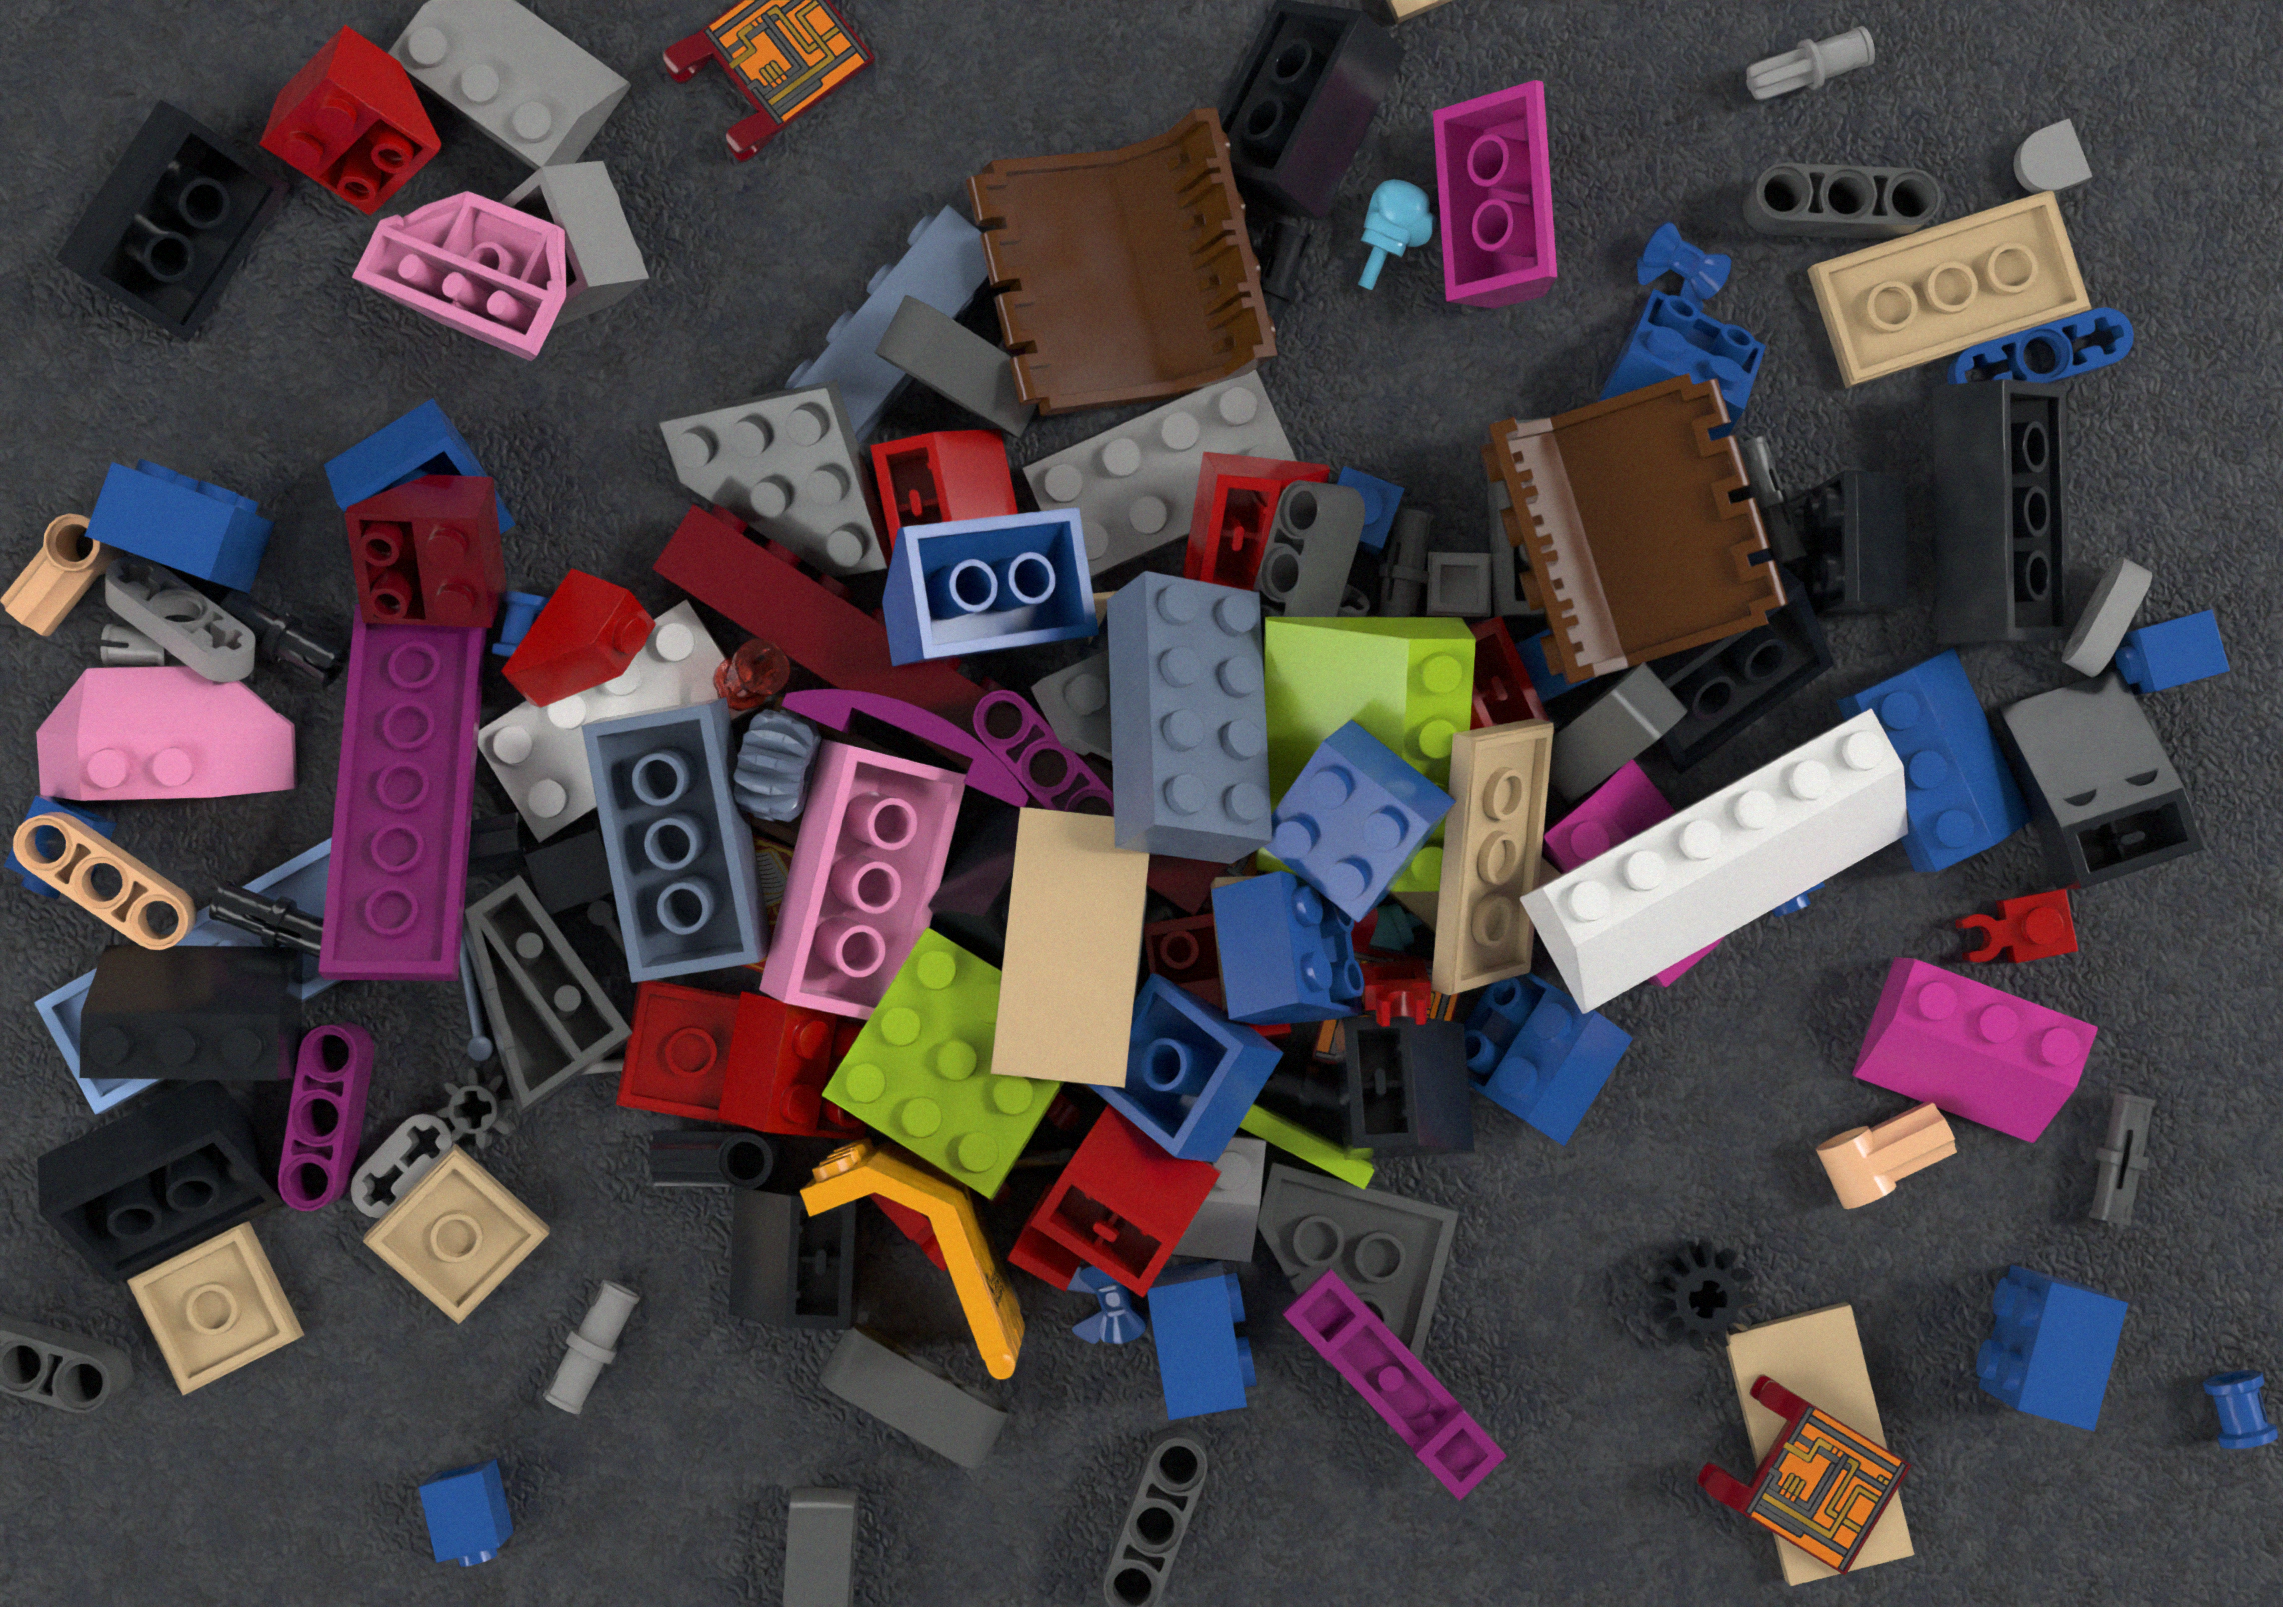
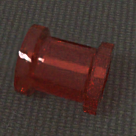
M752 639L744 643L736 651L734 657L723 660L714 672L713 685L717 690L718 698L726 697L728 708L738 712L758 707L767 696H771L781 690L788 681L790 673L788 658L783 650L774 642L765 639ZM759 655H765L759 662L755 659ZM742 690L747 692L743 696L737 695Z

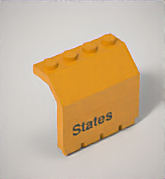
M869 1136L835 1149L833 1154L828 1155L826 1160L820 1162V1166L812 1169L815 1178L800 1190L809 1217L873 1192L929 1216L982 1359L985 1360L989 1373L996 1379L1010 1377L1015 1370L1025 1324L976 1191L916 1153L890 1141L873 1147Z

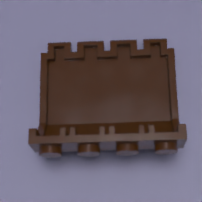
M1217 107L1193 109L1165 134L1117 150L992 160L982 169L983 174L974 175L966 179L976 225H995L996 230L987 231L979 236L990 285L992 288L1010 287L1011 292L994 297L1005 347L1007 350L1025 348L1026 354L1009 360L1019 405L1038 404L1041 416L1161 401L1247 375L1278 355L1275 346V325L1272 318L1267 314L1260 285V264L1255 254L1252 253L1244 221L1245 204L1236 188L1229 160L1230 143L1226 133L1221 128Z
M1687 373L1550 418L1517 424L1515 417L1488 426L1487 434L1490 443L1479 446L1485 470L1491 484L1503 481L1510 507L1499 510L1503 527L1511 548L1523 545L1530 567L1529 571L1519 574L1524 594L1531 612L1543 609L1550 634L1539 638L1551 676L1563 673L1567 686L1630 668L1643 661L1646 663L1767 625L1768 620L1765 611L1789 604L1775 560L1752 567L1749 564L1747 555L1771 547L1755 497L1730 504L1727 493L1748 487L1751 483L1736 436L1731 435L1711 441L1708 434L1710 430L1731 423L1717 378L1693 385L1690 374Z

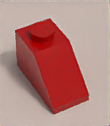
M571 568L501 672L530 704L542 708L622 676L636 654L644 647L648 636L656 626V622L628 589Z

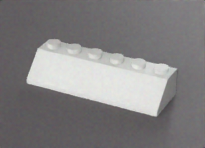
M1869 709L1830 728L1523 895L1519 899L1582 1014H1585L1908 834L1904 766L1873 710Z

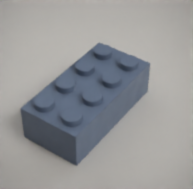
M1144 571L1107 599L1115 848L1232 864L1272 842L1260 596L1258 592Z
M726 697L605 717L582 725L631 982L760 962L769 953L772 936L749 814L746 811L740 810L739 803L735 801L733 794L736 783L733 775L737 769L738 757Z

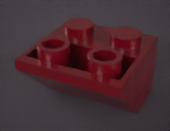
M428 474L347 507L345 520L363 623L492 627L503 591H505L507 585L493 477Z

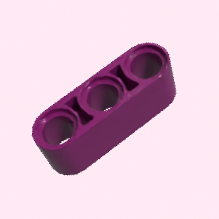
M999 690L989 693L980 700L973 716L976 733L984 744L1047 810L1076 813V809L1081 802L1088 798L1096 797L1103 799L1110 805L1114 817L1113 793L1074 751L1061 746L1053 729L1025 699L1015 692ZM1008 703L1015 705L1022 713L1021 729L1011 738H994L987 729L986 721L988 714L992 708L999 704ZM1052 750L1059 752L1067 761L1068 770L1066 777L1061 783L1053 787L1038 785L1031 774L1032 761L1043 751Z
M352 1022L322 1025L311 1030L303 1039L299 1049L278 1175V1189L283 1200L290 1207L300 1211H314L341 1200L351 1188L374 1059V1043L370 1034L362 1026ZM333 1035L341 1037L349 1048V1058L347 1064L342 1069L334 1067L326 1057V1045ZM322 1098L330 1101L338 1111V1123L332 1132L323 1130L315 1118V1109ZM311 1162L321 1166L328 1177V1186L323 1195L313 1193L306 1185L305 1171Z

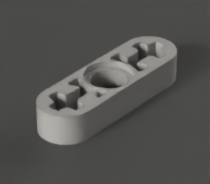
M130 556L117 559L108 565L105 575V601L114 612L207 679L218 682H233L247 677L252 672L255 656V635L247 626L156 561L145 557ZM171 615H184L192 617L196 620L190 622H174L167 620L164 617Z

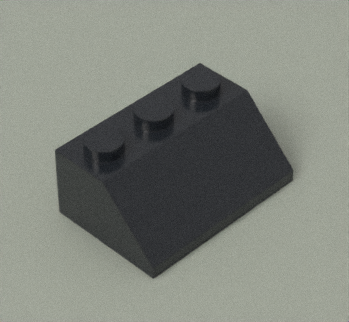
M1291 0L1275 1L1218 113L1221 128L1226 133L1230 143L1229 160L1237 191L1277 211L1322 221L1407 53L1401 45L1364 11Z
M160 99L55 259L86 281L188 343L291 185L189 114Z
M1766 550L1747 555L1750 567L1775 560L1789 603L1765 611L1768 620L1767 625L1646 662V665L1688 710L1670 730L1655 741L1670 764L1680 775L1834 665L1803 582ZM1636 666L1611 673L1615 682Z
M106 945L81 1010L79 1078L278 1081L295 1077L299 1049L301 1047L303 952L290 947L274 949L269 946L174 945L163 950H152L141 945Z
M201 1080L37 1158L39 1214L111 1285L285 1203L279 1192L276 1176L246 1112L218 1080Z

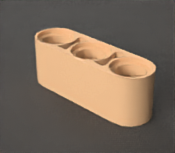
M48 812L27 819L18 827L13 838V850L17 860L27 870L139 945L152 950H163L174 946L192 932L197 921V909L193 899L184 890L74 816L64 812ZM43 825H51L58 828L65 837L66 849L63 856L58 860L48 859L37 850L35 836ZM98 863H108L120 872L123 879L122 888L116 897H105L93 888L91 873ZM153 901H164L176 909L179 921L174 933L160 934L149 926L146 913Z

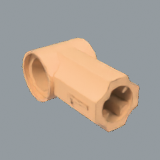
M66 514L52 521L44 533L42 549L0 599V602L6 608L5 611L22 625L31 628L42 636H50L97 577L106 573L108 565L124 556V550L93 539L91 553L84 560H81L77 554L76 542L79 535L88 528L91 520L89 516Z
M1929 1101L1870 1129L1868 1126H1862L1845 1131L1826 1140L1816 1148L1844 1209L1860 1207L1878 1200L1897 1187L1896 1181L1957 1153L1954 1143L1955 1138L1946 1119L1938 1111L1935 1104Z

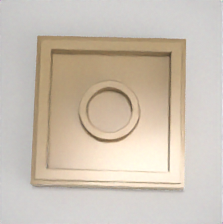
M455 1143L364 1234L363 1242L459 1325L549 1235L550 1227Z
M249 1221L127 1280L182 1395L192 1392L304 1336L300 1324Z

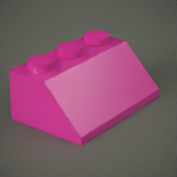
M1533 80L1433 111L1447 302L1495 309L1544 297L1557 279L1544 85L1542 81Z
M1631 759L1544 827L1542 851L1559 872L1564 874L1671 816L1676 811L1636 762ZM1724 937L1647 980L1651 985L1666 988L1713 950Z
M1895 957L1851 1076L1923 1103L1927 1101L1933 1102L1939 1109L2034 1143L2076 1089L2098 1027L1923 961Z

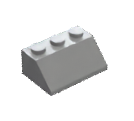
M430 0L423 4L388 52L389 55L401 62L412 83L535 171L544 166L575 163L631 87L627 80L515 0Z

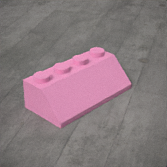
M822 739L759 990L783 1003L869 1020L926 927H930L933 912L929 909L928 904L940 887L965 788L963 783L966 777L965 774Z

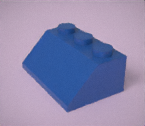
M1079 507L899 528L882 600L892 667L1059 644L1099 635Z
M1954 647L1836 700L1845 721L1872 709L1904 766L1908 834L1901 837L1900 840L1915 872H1938L1998 844L2033 820Z

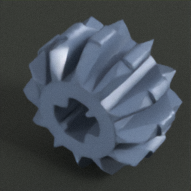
M765 709L751 720L749 731L743 735V745L741 751L737 754L738 764L733 775L736 781L733 794L735 801L739 803L740 810L754 813V817L773 822L775 819L791 822L804 811L822 741L815 721L801 718V714L782 709L780 712Z

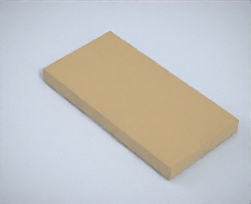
M2045 191L1812 265L1807 270L1846 389L1961 353L1971 346L2084 313L2092 309L2053 191Z
M1534 718L1453 733L1448 795L1456 800V803L1446 815L1431 990L1452 995L1526 974L1530 971L1534 924L1519 898L1535 890L1539 885L1554 729L1553 722Z
M1020 807L991 1066L992 1074L1125 1088L1150 853L1115 848L1114 817Z
M1842 1302L1750 1325L1747 1331L1739 1329L1728 1331L1731 1344L1726 1347L1757 1469L1787 1419L1774 1413L1751 1397L1750 1389L1760 1374H1765L1806 1401L1887 1449L1850 1304ZM1898 1489L1848 1572L1914 1555ZM1773 1532L1784 1578L1790 1586L1841 1574Z

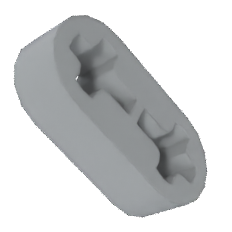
M2124 557L2116 559L2097 585L2070 636L2071 639L2068 640L2062 655V662L2092 678L2097 676L2112 658L2150 586L2152 572Z
M432 1111L410 1117L395 1130L358 1169L352 1179L350 1191L352 1200L359 1211L369 1217L381 1218L455 1143L459 1146L460 1140L452 1141L450 1139L456 1127L449 1117H439L437 1112ZM433 1127L437 1128L440 1135L435 1143L441 1150L440 1153L437 1154L431 1151L419 1156L415 1162L411 1161L407 1156L420 1142L418 1135L414 1133L415 1130L418 1128L426 1131ZM398 1167L404 1173L391 1187L392 1193L396 1196L395 1201L390 1198H385L378 1202L375 1201L371 1196L376 1188L375 1183L370 1179L372 1175L380 1178L392 1173Z

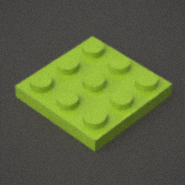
M926 927L823 1091L822 1096L990 1200H993L1065 1081L991 1073L1002 972L929 927Z

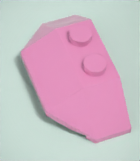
M466 191L424 205L403 218L397 214L380 220L352 278L443 325L532 361L537 357L566 298L565 230L545 220Z
M188 665L87 668L36 732L40 794L43 796L80 801L211 798L298 788L295 725L282 714L276 713L257 694L239 680L233 682L213 681L203 677Z

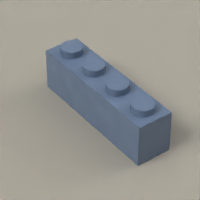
M946 205L937 217L932 213L927 214L908 237L907 243L912 246L896 266L892 262H887L875 274L866 289L871 295L856 314L848 310L839 317L826 336V341L830 345L815 363L810 359L801 363L788 379L785 389L836 379L858 445L860 446L915 381L913 377L874 353L905 295L914 297L961 325L992 288L979 239L982 233L949 205Z

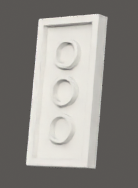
M686 599L654 619L656 626L648 636L644 647L636 654L622 676L542 708L530 704L527 700L479 730V749L539 843H546L598 810L582 725L605 717L723 697L727 699L732 725L758 708L691 601Z

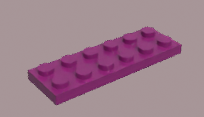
M355 604L318 970L324 980L458 981L487 628L363 623L360 604Z

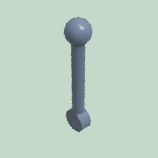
M462 930L460 967L473 1038L468 1044V1053L473 1059L483 1061L494 1054L495 1042L485 1033L474 967Z

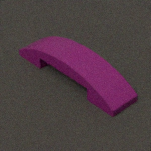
M841 689L804 690L786 693L781 706L846 734H849L858 711L973 759L963 782L964 784L1017 807L1028 808L1032 799L1016 776L987 747L949 721L920 707L878 694Z
M1330 1267L1282 1311L1286 1319L1326 1361L1329 1360L1404 1439L1415 1455L1459 1501L1507 1457L1502 1449L1450 1392Z

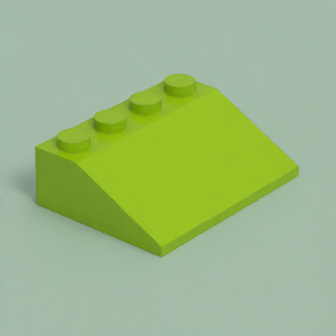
M1265 617L1263 672L1271 815L1321 743L1351 719L1448 794L1453 733L1470 730L1476 639L1461 617ZM1446 816L1390 891L1440 892ZM1264 847L1256 850L1255 866L1257 870L1269 872L1283 871L1298 875Z

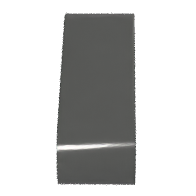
M1781 163L1774 164L1766 169L1751 185L1744 195L1742 209L1744 218L1749 226L1760 233L1768 235L1894 240L1915 233L1932 219L1939 209L1941 193L1940 187L1931 175L1923 170L1914 168ZM1765 187H1777L1783 190L1789 198L1790 210L1780 212L1771 208L1765 200ZM1829 190H1841L1849 196L1853 205L1852 214H1841L1832 208L1828 200ZM1893 192L1905 193L1912 199L1916 209L1915 217L1902 216L1896 211L1892 203Z
M905 295L874 353L981 420L1008 435L1020 439L1038 404L1019 405L1009 360L1012 357L935 308L914 297Z
M1297 480L1290 483L1283 490L1253 587V592H1258L1260 596L1263 656L1265 617H1336L1363 529L1366 513L1364 501L1360 493L1353 487Z
M1644 661L1554 730L1548 782L1568 805L1572 804L1657 741L1688 710Z
M0 1312V1391L70 1412L87 1413L118 1399L128 1390L132 1382L133 1368L130 1359L123 1350L110 1344ZM25 1346L34 1349L39 1355L41 1368L38 1375L30 1372L24 1365L23 1350ZM86 1364L96 1367L101 1373L103 1386L100 1393L91 1390L85 1383L83 1375Z
M855 1322L851 1330H844L818 1376V1380L836 1395L948 1459L972 1470H979L1011 1414L1010 1410L994 1397L860 1322Z
M1179 1425L1166 1427L1155 1436L1150 1445L1105 1564L1103 1592L1109 1607H1155L1161 1598L1204 1484L1208 1468L1204 1442L1198 1433L1189 1427ZM1171 1447H1186L1194 1453L1196 1462L1186 1473H1170L1160 1463L1163 1453ZM1148 1508H1163L1173 1517V1523L1163 1533L1151 1534L1144 1531L1138 1524L1137 1519L1140 1514ZM1136 1568L1147 1574L1150 1583L1142 1592L1129 1594L1120 1590L1115 1584L1114 1580L1117 1575L1125 1569Z
M793 1486L788 1516L783 1607H853L859 1490Z

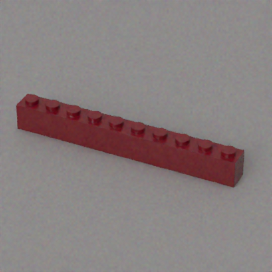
M695 504L692 505L652 567L654 571L837 688L878 694L920 707L949 721L987 747L974 728L973 716L975 708L984 696L993 691L1007 690L1006 688L985 675L978 685L956 672L962 663L958 658L892 667L884 611L876 607L872 615L868 616L849 604L855 592L837 580L822 573L818 581L815 582L796 570L802 559L770 538L763 548L742 535L748 524L721 506L715 504L709 514ZM999 704L992 708L988 714L986 721L987 729L994 738L1008 739L1016 735L1021 729L1022 713L1012 708L1011 704ZM1037 710L1036 712L1050 726L1045 714ZM908 732L965 770H969L973 759ZM1052 750L1043 751L1038 754L1031 765V774L1034 781L1043 787H1053L1061 783L1066 777L1068 770L1065 757L1059 752ZM1075 752L1113 793L1112 761L1093 752H1089L1085 756ZM1023 785L1032 798L1028 808L1047 810ZM1096 797L1084 800L1076 809V813L1113 817L1110 805L1103 799ZM1149 855L1146 885L1195 916L1211 891L1210 883L1215 877H1220L1227 864L1168 855Z

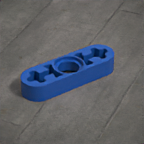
M2103 307L1971 346L1954 358L1947 373L1948 385L1968 383L1965 373L1974 367L1973 359L1977 360L1980 368L1997 365L2007 359L2010 371L1998 374L1990 380H2012L2013 376L2019 381L2053 384L2097 371L2118 362L2128 354L2134 339L2133 328L2123 313L2113 308ZM2095 323L2100 332L2111 331L2114 341L2105 346V355L2101 346L2096 345L2081 349L2073 354L2070 342L2080 340L2094 332ZM2063 330L2068 331L2067 336L2063 333ZM2029 341H2044L2054 350L2055 365L2050 373H2035L2025 364L2023 354ZM2002 348H2007V349H2008V354H2007V356H2006V354L2003 352ZM2073 359L2075 360V362H2076L2078 365H2076V366L2073 365V363H2072Z

